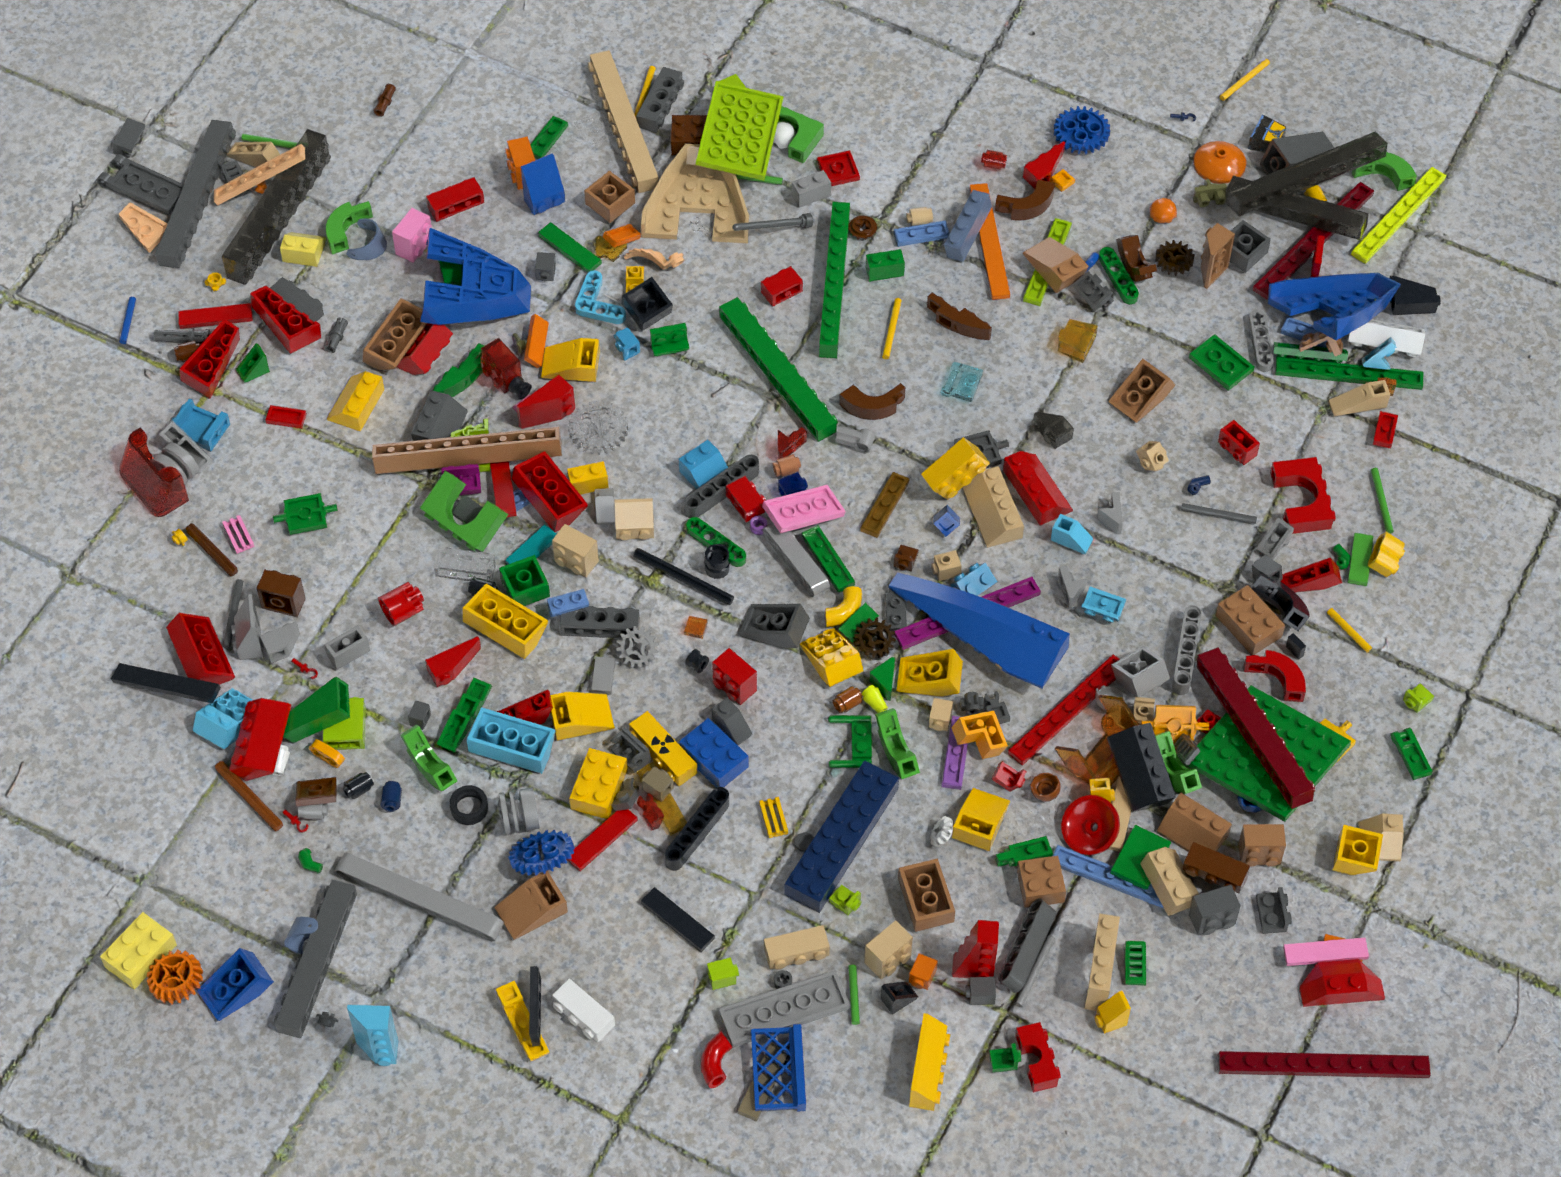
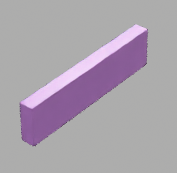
M952 716L942 787L961 790L968 743L957 744L951 727L960 717Z

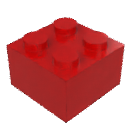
M728 648L712 662L713 684L717 689H722L731 701H736L739 705H742L757 692V671L733 650Z

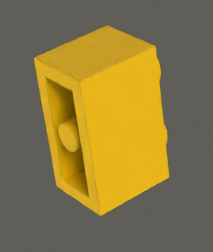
M604 461L567 469L568 480L580 495L595 492V489L609 488Z

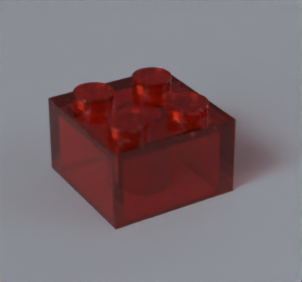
M500 338L481 348L482 356L480 359L483 363L482 371L484 375L492 379L497 389L500 388L504 394L507 393L510 382L517 376L522 377L520 360Z

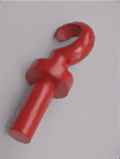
M295 658L292 659L291 662L298 666L302 673L304 671L306 673L315 672V675L310 677L311 679H315L318 676L316 669L308 668V664H302Z
M286 809L282 812L291 820L290 823L292 825L296 824L299 832L303 833L308 830V824H306L304 830H300L301 821H299L297 815L293 816Z

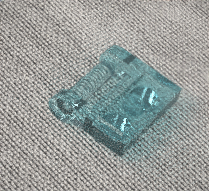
M953 362L948 380L940 393L945 397L952 396L972 402L984 370ZM963 373L957 388H952L957 374Z

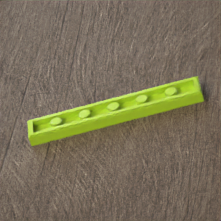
M1055 218L1048 237L1064 245L1072 222ZM1036 269L1027 287L1023 302L1041 306L1049 284Z

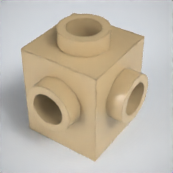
M1148 441L1136 450L1140 464L1145 470L1159 471L1169 461L1166 450L1160 442Z

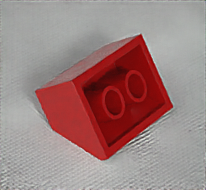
M427 323L397 368L412 375L426 374L431 369L430 365L432 362L439 358L442 348L449 344V339L453 333L444 324Z

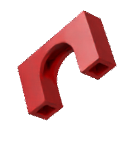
M1317 457L1272 462L1270 475L1274 488L1301 486L1308 489L1315 498V501L1310 505L1285 509L1283 521L1294 528L1292 534L1331 529L1336 516L1335 511L1331 510L1330 507L1331 497L1327 495L1326 480L1322 478V466L1318 464Z

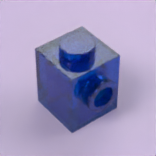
M799 472L778 479V491L781 496L805 491L808 488L806 479L802 478Z

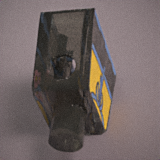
M1262 114L1250 137L1248 149L1265 153L1272 139L1285 137L1286 126Z

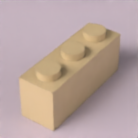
M824 925L764 939V951L770 969H783L787 965L792 964L801 965L806 961L813 959L822 960L830 955V946Z

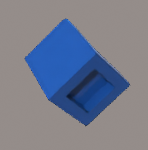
M946 505L933 516V524L947 537L960 526V517Z

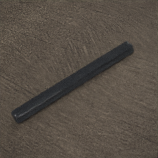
M637 548L633 554L634 558L727 605H731L734 600L733 595L640 548Z

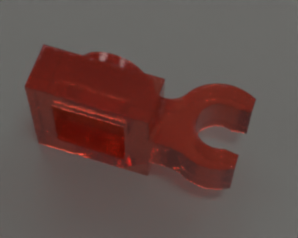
M650 793L647 794L646 801L643 800L642 796H639L637 804L644 811L643 818L651 830L659 829L664 819L662 810L655 801L653 802L654 799Z

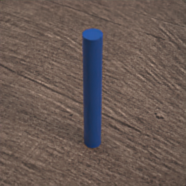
M129 297L119 340L121 344L127 343L136 303L135 297Z

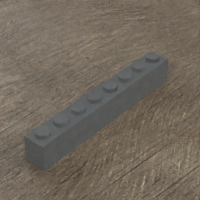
M331 880L330 885L326 886L324 901L317 908L318 916L316 921L318 922V928L314 933L310 934L309 939L304 941L302 957L297 959L296 972L289 979V990L287 994L283 995L281 1010L276 1013L274 1018V1024L278 1033L302 1038L357 896L355 885Z

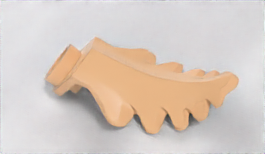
M643 248L629 250V253H626L624 256L625 260L637 256L647 258L663 270L671 266L675 268L685 261L683 253L678 254L676 252L667 261L662 253Z

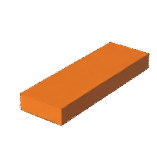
M534 314L530 320L524 360L539 368L543 362L549 322Z

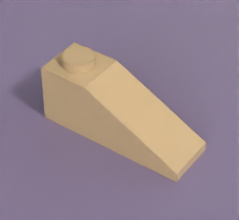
M235 142L229 153H227L228 157L253 167H258L281 155L272 142Z

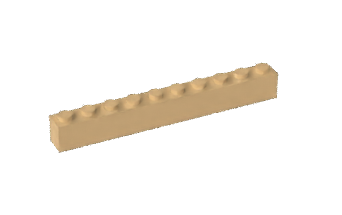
M608 50L590 54L588 68L590 72H593L594 84L598 85V95L603 98L602 105L603 109L607 110L608 122H612L613 135H617L618 148H622V159L627 162L626 168L628 174L632 175V185L637 188L638 193L654 190L659 182V177L611 52Z

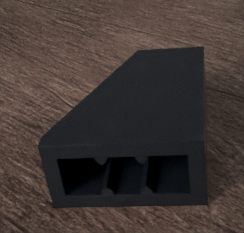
M1389 276L1390 279L1401 284L1390 301L1393 315L1436 313L1437 307L1441 304L1440 295H1437L1435 287L1397 276Z

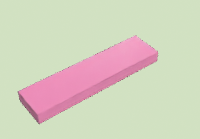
M1366 938L1284 944L1283 946L1286 966L1352 959L1366 960L1369 958Z

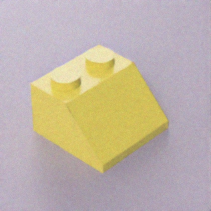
M295 232L285 234L280 246L282 261L317 267L326 237Z

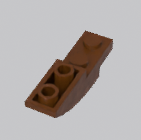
M933 292L928 295L927 308L936 314L937 323L953 332L980 340L991 339L992 327L987 322L978 318L975 313L966 308L959 312L956 307L948 304L941 296H937Z

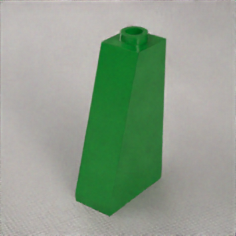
M336 676L289 712L283 737L295 743L350 718L349 685Z

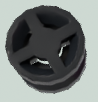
M517 376L510 382L508 390L516 393L519 399H523L530 393L532 385L524 382L521 376Z
M694 649L688 655L685 664L688 667H693L695 672L701 673L708 665L709 657L701 655L699 650Z

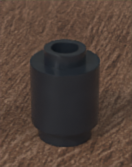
M477 577L470 580L468 592L474 596L485 584L490 585L498 590V587L494 581Z
M367 772L359 773L344 782L343 791L348 798L356 799L371 790L374 782Z

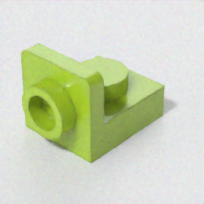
M1420 683L1414 689H1408L1405 692L1403 701L1407 707L1418 713L1434 699V695Z
M841 884L829 898V902L849 916L852 911H856L862 903L861 893L859 891L853 893Z

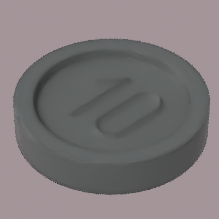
M807 832L798 834L795 838V847L799 851L805 852L814 837Z

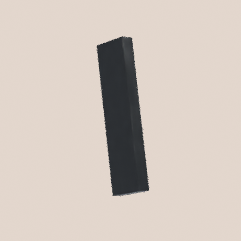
M654 887L641 900V904L700 952L715 939L714 934L657 888Z
M538 966L530 967L529 1036L532 1047L540 1046L542 978Z

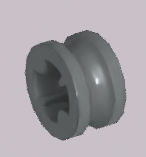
M780 970L775 974L774 986L776 989L792 984L790 972ZM783 977L784 980H787V983L783 984V982H780V978Z

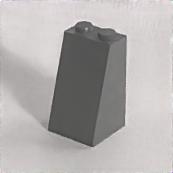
M1322 131L1272 139L1259 164L1277 189L1333 169L1340 155Z

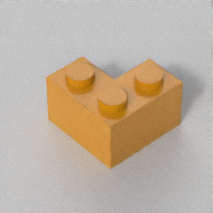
M994 711L960 717L951 727L957 744L976 742L982 759L999 756L1008 746Z

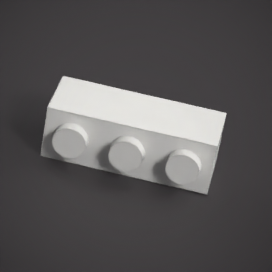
M570 978L552 995L555 1010L567 1015L570 1023L582 1028L583 1033L589 1039L593 1038L599 1042L615 1026L614 1016Z

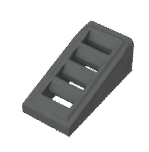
M237 160L221 165L222 175L227 183L243 175ZM248 189L242 192L241 194L235 196L234 198L251 193V190Z
M1184 733L1174 743L1177 755L1187 766L1200 752L1195 741Z

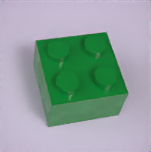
M535 555L499 568L500 580L508 597L523 606L550 597L549 583Z

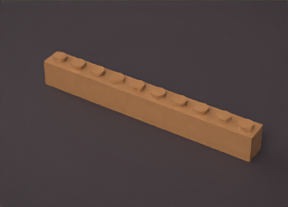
M559 427L376 444L372 447V460L376 474L404 472L467 464L525 460L544 451L549 457L562 456V442Z

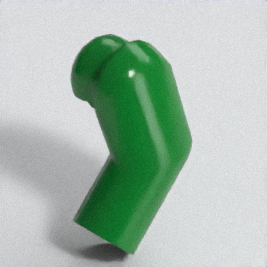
M1337 544L1332 550L1338 556L1337 566L1343 570L1349 566L1350 555L1340 544Z

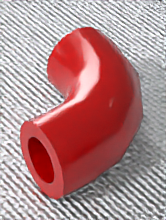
M722 1031L717 1033L706 1044L701 1055V1072L709 1088L718 1087L727 1077L721 1067V1061L724 1055L733 1047Z

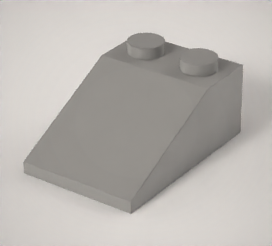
M248 594L234 617L235 625L231 626L232 635L236 637V642H233L234 653H238L239 660L263 657L260 622L253 596Z

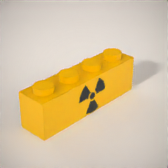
M648 711L629 723V731L649 749L650 756L653 758L655 765L659 769L665 770L678 786H681L697 774V763Z

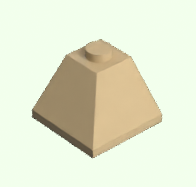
M1382 813L1359 822L1358 826L1360 829L1383 834L1379 860L1401 861L1404 833L1403 815Z

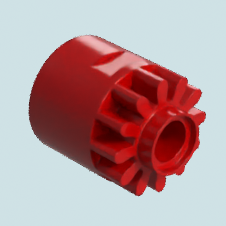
M409 582L378 597L379 605L392 626H396L424 610L422 607L424 598L417 586L413 587L412 584L410 585Z

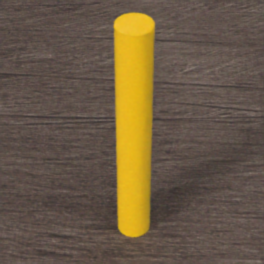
M1333 608L1327 611V614L1366 653L1372 649Z

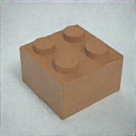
M610 170L584 190L585 204L610 223L635 204V189Z
M1243 824L1238 842L1240 861L1250 865V867L1256 865H1281L1286 848L1284 824Z
M1058 856L1018 861L1017 876L1024 908H1029L1038 898H1041L1048 905L1065 902L1066 888Z

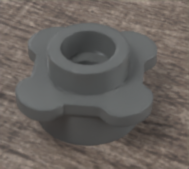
M322 1012V1015H316L319 1018L318 1024L334 1027L335 1022L339 1021L337 1018H334L335 1014Z

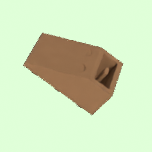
M548 870L546 874L542 872L528 879L494 907L513 940L568 913L567 902Z

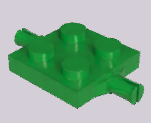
M321 493L283 500L285 506L284 514L273 515L274 523L285 521L290 535L327 528V513L338 511L337 504L325 506Z

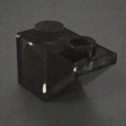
M1042 412L1034 413L1032 423L1034 429L1040 432L1046 443L1051 444L1054 449L1073 439L1074 428L1064 416Z

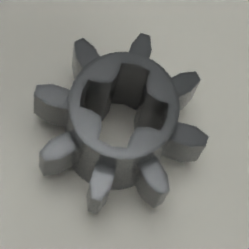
M967 692L964 694V698H960L961 711H965L966 715L979 714L980 710H984V698L979 697L977 692Z

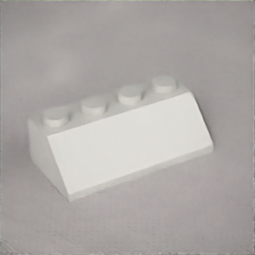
M1372 319L1349 333L1348 341L1354 346L1362 347V344L1369 345V348L1375 349L1391 337L1397 347L1394 353L1402 351L1406 352L1405 355L1416 357L1417 354L1421 355L1426 333L1425 329Z

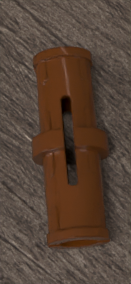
M386 84L383 93L379 95L378 103L374 109V113L377 116H384L387 107L391 104V98L396 91V87L393 84Z

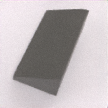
M464 495L452 513L468 524L476 518L483 507Z

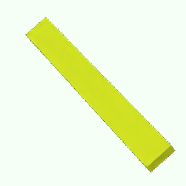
M1431 167L1352 250L1351 255L1366 264L1442 184L1447 175Z

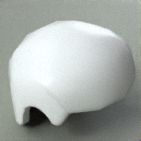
M778 122L773 144L776 143L780 149L788 148V145L795 137L793 126L789 123Z

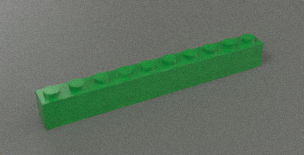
M832 202L819 343V357L837 359L850 220V203Z
M736 297L719 306V317L817 442L837 433L838 421L835 415L830 414L826 404L818 399L815 390L810 389L806 379L799 375L796 366L788 361L786 354L780 351L776 341L768 336L765 327H761L756 316L749 312L746 303L741 302Z

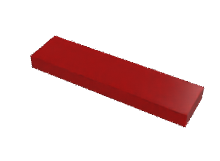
M251 303L178 311L180 329L219 325L223 319L231 323L253 321Z
M509 461L490 463L496 506L508 514L506 518L517 516Z
M629 809L616 811L573 849L574 854H571L572 858L566 860L581 872L636 823L638 817Z

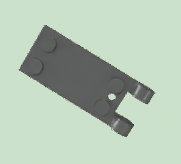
M117 154L111 161L112 165L119 172L114 177L106 172H102L96 179L101 187L112 188L168 215L175 208L184 184L127 159L121 154Z

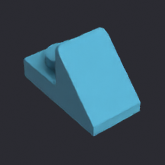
M1390 337L1361 359L1363 366L1390 370V365L1384 357H1388L1395 352V348H1397L1395 341Z

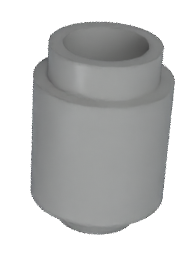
M326 803L298 806V816L303 817V819L323 820L324 816L328 815V804Z

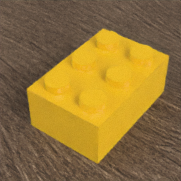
M963 437L922 472L921 475L933 491L949 500L956 496L962 487L970 484L976 475L984 472L990 462L977 446Z
M589 748L569 798L571 810L608 819L613 809L612 803L621 789L628 770L627 758Z

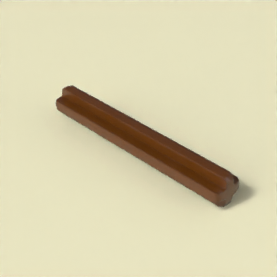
M190 523L186 526V532L229 576H234L238 573L237 567L195 524Z

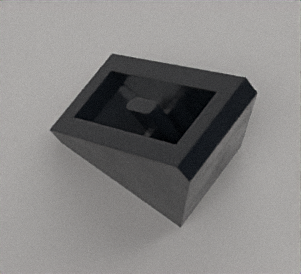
M907 981L887 983L881 986V1000L892 1015L919 997Z

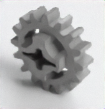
M633 626V631L627 628L626 635L620 634L623 640H617L621 647L616 650L622 652L619 658L625 657L624 663L627 664L630 661L631 667L638 663L639 668H642L643 662L649 665V659L655 660L653 653L659 652L655 649V646H658L659 643H654L653 641L656 635L650 636V629L644 632L645 628L643 626L640 630H638L637 626ZM635 634H642L646 638L643 640L638 639ZM629 638V648L625 650V643ZM634 641H636L639 644L642 643V646L640 647L641 652H639L638 650H633V648L635 647ZM650 644V652L647 655L645 652L646 647ZM636 654L641 660H634L629 656Z

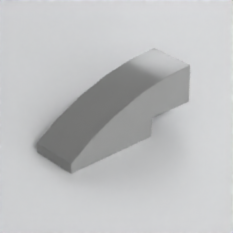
M173 420L159 433L168 443H176L186 450L197 463L199 473L213 461Z

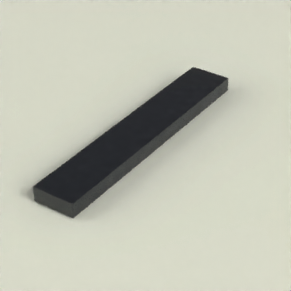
M122 663L118 664L111 677L113 683L212 704L221 689L217 683Z

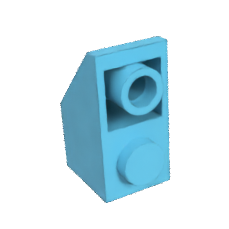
M1060 514L1052 528L1051 541L1086 555L1093 542V538L1077 520Z

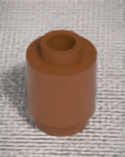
M851 686L836 695L832 702L839 713H846L862 703L861 698L863 696L858 688Z

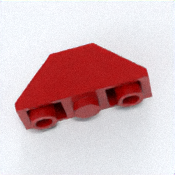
M547 689L497 712L539 725L543 724L553 708L550 691Z

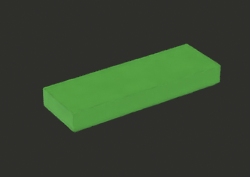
M1354 533L1348 583L1367 586L1370 569L1368 561L1372 553L1374 536Z

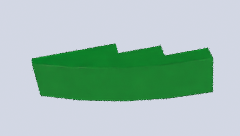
M473 677L466 694L463 693L456 710H452L437 742L438 746L453 752L457 750L478 716L481 707L484 705L492 689L491 684Z

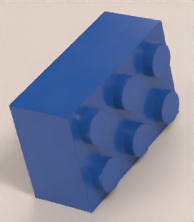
M709 718L679 741V745L697 763V770L716 788L725 787L749 767V756Z

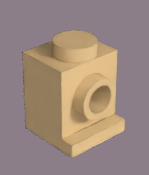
M1135 697L1132 727L1141 725V720L1153 721L1155 699Z

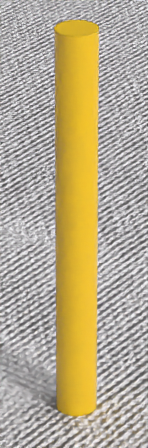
M1268 59L1263 60L1219 96L1222 101L1226 100L1267 67L1270 61Z
M649 66L634 113L635 117L648 95L656 70L654 66Z
M895 298L882 355L883 359H889L902 302L900 298Z

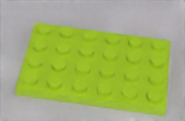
M716 81L695 165L764 181L784 96Z

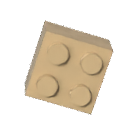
M564 524L552 540L554 561L561 567L569 568L576 575H582L587 578L599 562L597 540Z
M895 920L865 945L864 963L881 980L885 976H891L898 965L901 963L905 964L911 958L913 937Z

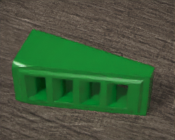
M1126 941L1124 946L1125 985L1146 986V942ZM1130 958H1141V960H1130ZM1130 966H1141V968H1130ZM1130 974H1141V977H1130Z

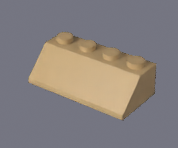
M999 466L985 469L984 472L976 475L970 484L962 487L987 548L1023 538L1024 525Z

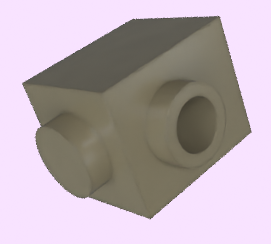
M654 766L643 775L642 789L662 802L674 789L673 779L665 770H659Z

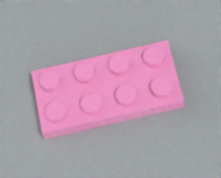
M828 485L766 500L762 505L780 533L844 517L846 512Z

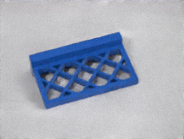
M793 1024V1027L751 1029L755 1111L797 1109V1112L806 1111L801 1024ZM789 1033V1040L784 1046L775 1039L779 1034ZM756 1035H765L769 1040L762 1047L756 1042ZM772 1042L780 1048L774 1056L766 1050ZM783 1051L790 1056V1060L785 1066L776 1059ZM762 1052L770 1058L764 1067L757 1061V1057ZM773 1061L782 1068L775 1076L767 1070ZM784 1071L791 1076V1081L786 1086L777 1079ZM763 1072L771 1078L765 1087L758 1081V1077ZM774 1082L783 1088L776 1096L768 1090ZM786 1091L792 1096L793 1103H783L779 1098ZM764 1092L773 1099L769 1104L759 1105V1097Z

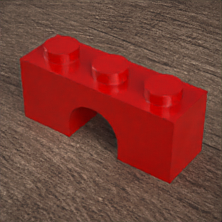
M1041 1022L1017 1027L1015 1038L1021 1055L1032 1053L1040 1059L1039 1062L1028 1065L1027 1075L1033 1093L1057 1087L1061 1074L1059 1067L1055 1066L1053 1062L1055 1059L1054 1051L1047 1044L1049 1040L1047 1030L1042 1028Z

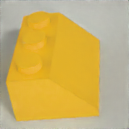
M367 371L351 376L329 413L327 420L361 432L385 390L382 376Z

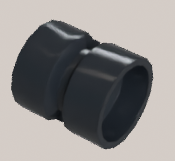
M721 544L710 545L705 551V571L711 578H724L730 570L729 551Z

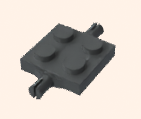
M989 430L964 437L977 446L990 462L987 467L1001 464L1002 459L999 449L1009 447L1007 439L996 442ZM963 437L954 439V445Z

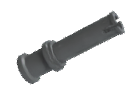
M194 328L188 331L154 330V341L190 342L195 340V343H203L211 334L210 329L204 331L195 330Z

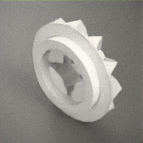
M944 816L942 819H938L937 824H934L930 836L932 845L941 847L950 839L953 832V820Z

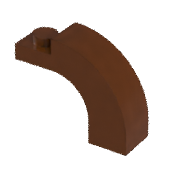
M1038 180L1034 192L1024 198H1013L997 194L995 211L1011 214V220L1018 221L1038 217L1049 208L1054 196L1055 183Z
M1138 235L1117 238L1116 242L1122 263L1131 279L1138 282L1153 278L1152 272L1157 271L1156 264H1150L1144 258Z
M900 383L884 395L869 396L861 392L853 384L840 393L839 405L851 415L861 419L878 420L887 418L895 414L897 404L904 401L906 387Z

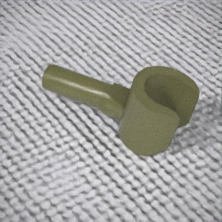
M514 333L513 337L517 341L518 353H522L521 350H526L527 340H521L517 333Z

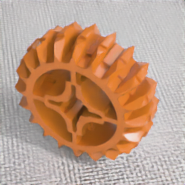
M177 949L175 954L169 950L167 956L161 953V959H155V965H150L151 971L147 972V984L150 992L153 993L156 999H161L164 1004L169 1001L173 1005L175 1000L181 1004L183 998L189 1000L188 995H195L194 989H200L201 985L199 982L203 981V970L199 960L193 954L189 955L186 950L181 953Z

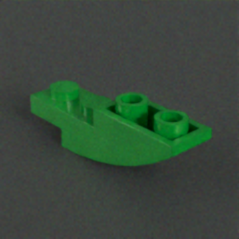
M478 343L475 348L471 349L467 359L461 362L459 368L452 366L449 371L444 373L442 380L434 386L433 391L455 397L468 388L483 373L481 363L486 358L485 346Z

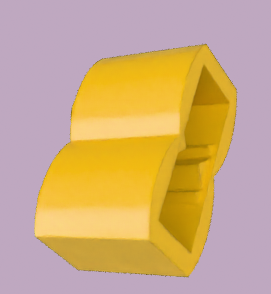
M1384 532L1376 540L1368 561V567L1386 578L1391 574L1394 575L1399 569V559L1405 553V543L1390 533Z

